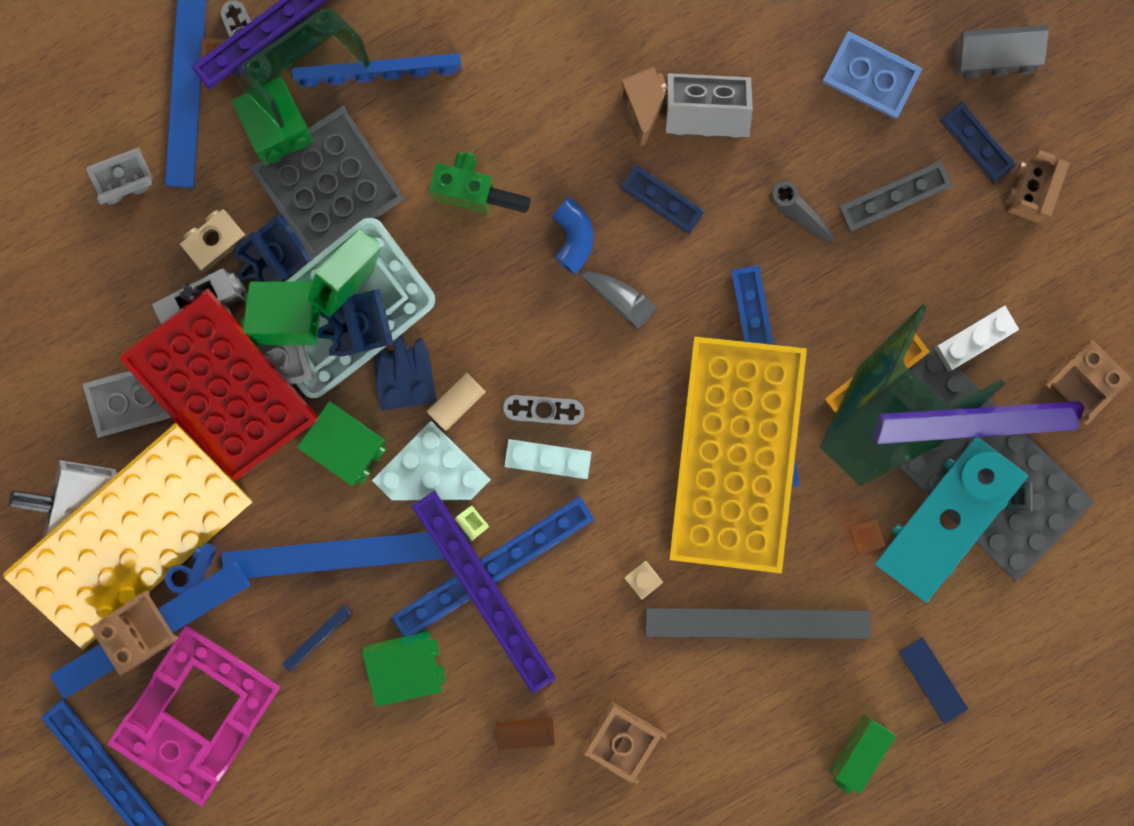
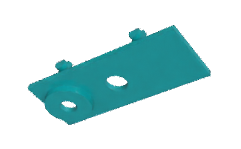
M975 437L956 462L951 458L946 461L943 467L948 472L905 526L902 527L898 523L891 531L896 537L875 562V565L926 603L946 578L954 572L958 563L999 512L1007 506L1008 501L1029 476L979 437ZM989 468L994 472L992 482L983 484L978 480L977 476L981 469ZM948 509H953L960 514L959 525L952 529H947L940 523V515Z

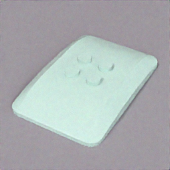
M365 218L286 282L313 281L315 272L351 236L361 229L364 233L373 236L382 247L373 275L353 295L380 289L394 341L434 307L435 295L382 223L374 218ZM321 315L319 328L328 324L327 319L321 317ZM317 338V345H304L313 379L296 384L307 397L319 398L386 346L347 356H329V348L333 345V341L331 339Z

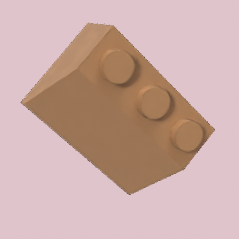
M654 67L622 79L620 97L640 146L645 145L661 110L662 102L665 99V90L667 89L662 73L657 74Z

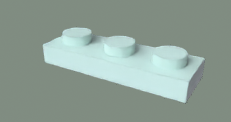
M509 439L505 467L588 479L591 451Z

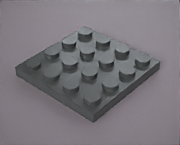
M344 106L308 128L314 141L309 143L304 149L293 151L283 156L278 162L269 163L264 166L260 160L250 167L312 259L317 257L365 218L377 219L406 200Z

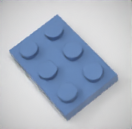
M848 31L822 83L896 120L923 68Z

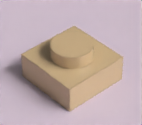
M646 560L624 577L641 600L663 583Z

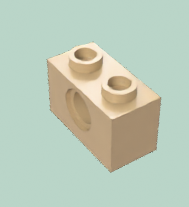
M224 209L220 212L215 210L205 218L206 223L199 229L195 227L183 236L184 241L180 243L199 269L205 273L235 250L237 244L247 237L231 215ZM211 232H218V243L214 246H208L206 242L207 236Z

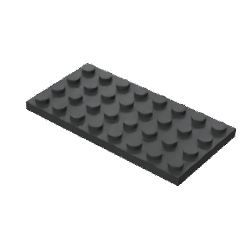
M932 345L928 349L930 352L915 363L855 424L927 496L948 472L943 467L946 461L951 458L956 462L975 437L877 444L874 434L880 414L997 407L957 367L948 372L934 349L935 345ZM1026 434L979 437L981 440L1029 475L1024 482H1033V511H1008L1006 506L975 542L1017 582L1095 501ZM989 468L981 469L977 478L981 483L988 484L993 481L994 472ZM953 509L945 510L944 513L959 525L960 514Z

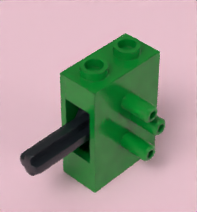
M469 152L457 153L454 167L436 163L429 189L434 201L488 214L490 204L522 213L528 212L531 203L530 197L496 189L491 176L474 172L477 162L474 154Z

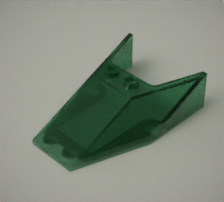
M924 304L916 307L857 368L819 447L859 486L940 446L946 440L877 444L874 434L880 414L980 408L1006 384L1003 380L993 381L989 386L952 405H947L904 364V357L927 310Z

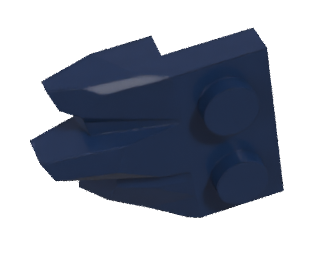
M283 214L277 215L258 231L250 233L240 241L233 256L236 260H243L245 262V265L237 273L241 282L250 278H254L256 282H284L313 260Z
M380 289L352 295L330 317L322 311L319 312L321 317L327 319L328 324L319 328L317 338L331 339L333 341V345L329 348V356H347L394 344Z
M401 334L393 341L392 351L384 348L374 356L376 384L381 411L437 402L430 354L422 337L415 340L413 347H409Z

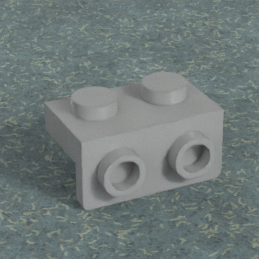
M139 147L88 166L86 169L98 194L97 200L99 204L106 202L108 205L115 204L121 201L124 195L132 192L134 195L141 194L152 185V174Z

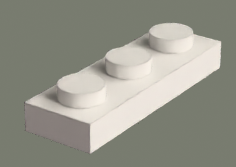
M1003 306L937 345L934 349L949 372L1015 333L1019 328L1006 306Z

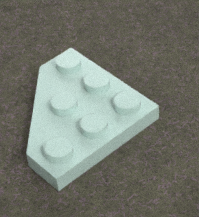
M430 421L372 481L391 500H420L434 490L441 500H472L491 479Z

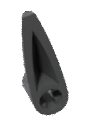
M783 181L775 186L770 197L771 203L775 208L797 225L823 241L831 244L836 237L816 211L798 194V190L793 183ZM778 190L781 192L787 190L790 193L788 197L791 200L785 199L781 201L778 198L780 196Z
M585 271L581 275L636 330H639L658 311L646 296L620 280Z

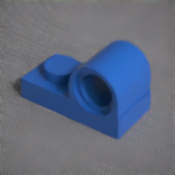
M204 543L202 547L198 546L191 560L195 563L193 567L183 564L169 569L165 577L168 588L181 595L204 581L218 547L210 543ZM179 570L187 575V583L184 586L178 585L175 581V574Z

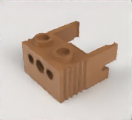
M1041 150L1033 154L1025 162L1021 161L1015 177L1019 178L1016 188H1011L1006 203L1010 204L1007 212L1037 223L1051 217L1070 163L1060 159L1055 160V155ZM1027 184L1033 187V192L1027 188Z
M1091 339L1084 341L1082 346H1079L1078 350H1075L1071 357H1068L1067 361H1064L1045 380L1046 383L1043 387L1045 389L1052 387L1066 402L1080 401L1085 407L1081 416L1084 421L1080 423L1088 425L1132 378Z
M149 591L141 593L90 627L119 675L134 669L178 639L177 636H174L150 598Z
M610 700L581 749L585 756H589L590 759H594L600 765L603 764L605 768L607 767L608 770L630 783L635 782L638 784L640 780L637 775L661 736L665 740L667 735Z

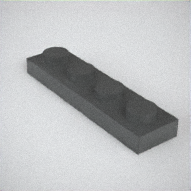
M939 161L838 208L851 233L942 192L953 185L942 161Z

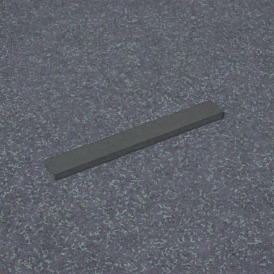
M646 608V637L871 639V611Z

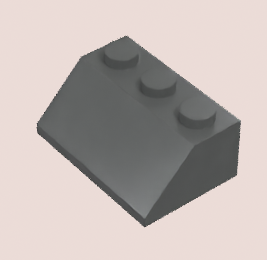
M1048 25L963 31L953 43L956 76L964 75V79H977L981 77V74L992 73V77L1008 76L1009 72L1020 71V75L1037 73V70L1045 64L1049 33Z

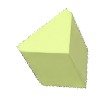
M472 505L454 519L469 542L489 528Z

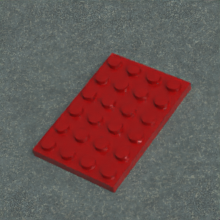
M209 289L198 295L195 301L189 302L119 357V360L174 422L233 481L244 475L318 419L315 412L254 341L245 334L241 326Z

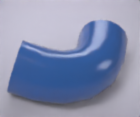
M568 197L551 217L563 227L567 236L564 246L554 258L567 271L576 275L592 252L594 231L588 215L571 197Z

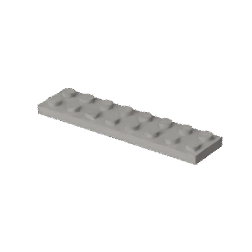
M257 345L290 385L313 379L304 345ZM130 371L83 384L98 438L171 418Z

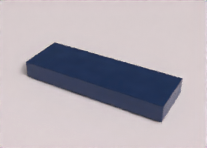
M962 101L939 120L993 184L1016 165Z
M638 165L633 167L620 187L621 190L688 235L705 212V210Z
M347 604L342 606L282 663L287 671H292L352 614L351 608Z
M923 637L898 651L944 724L968 710V707Z

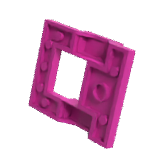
M185 625L177 641L174 642L154 672L147 688L135 706L123 719L108 745L202 807L238 755L281 686L189 625ZM194 665L240 695V698L211 742L165 712Z

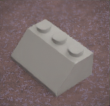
M668 73L666 133L676 135L730 136L733 138L750 137L753 112L751 77Z

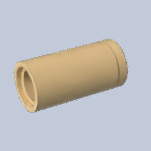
M466 372L427 410V413L447 431L486 391Z

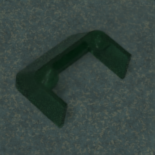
M323 9L310 15L244 61L236 69L235 76L240 87L280 129L285 125L276 102L262 87L270 79L333 35L365 68L370 65L362 37L334 10Z

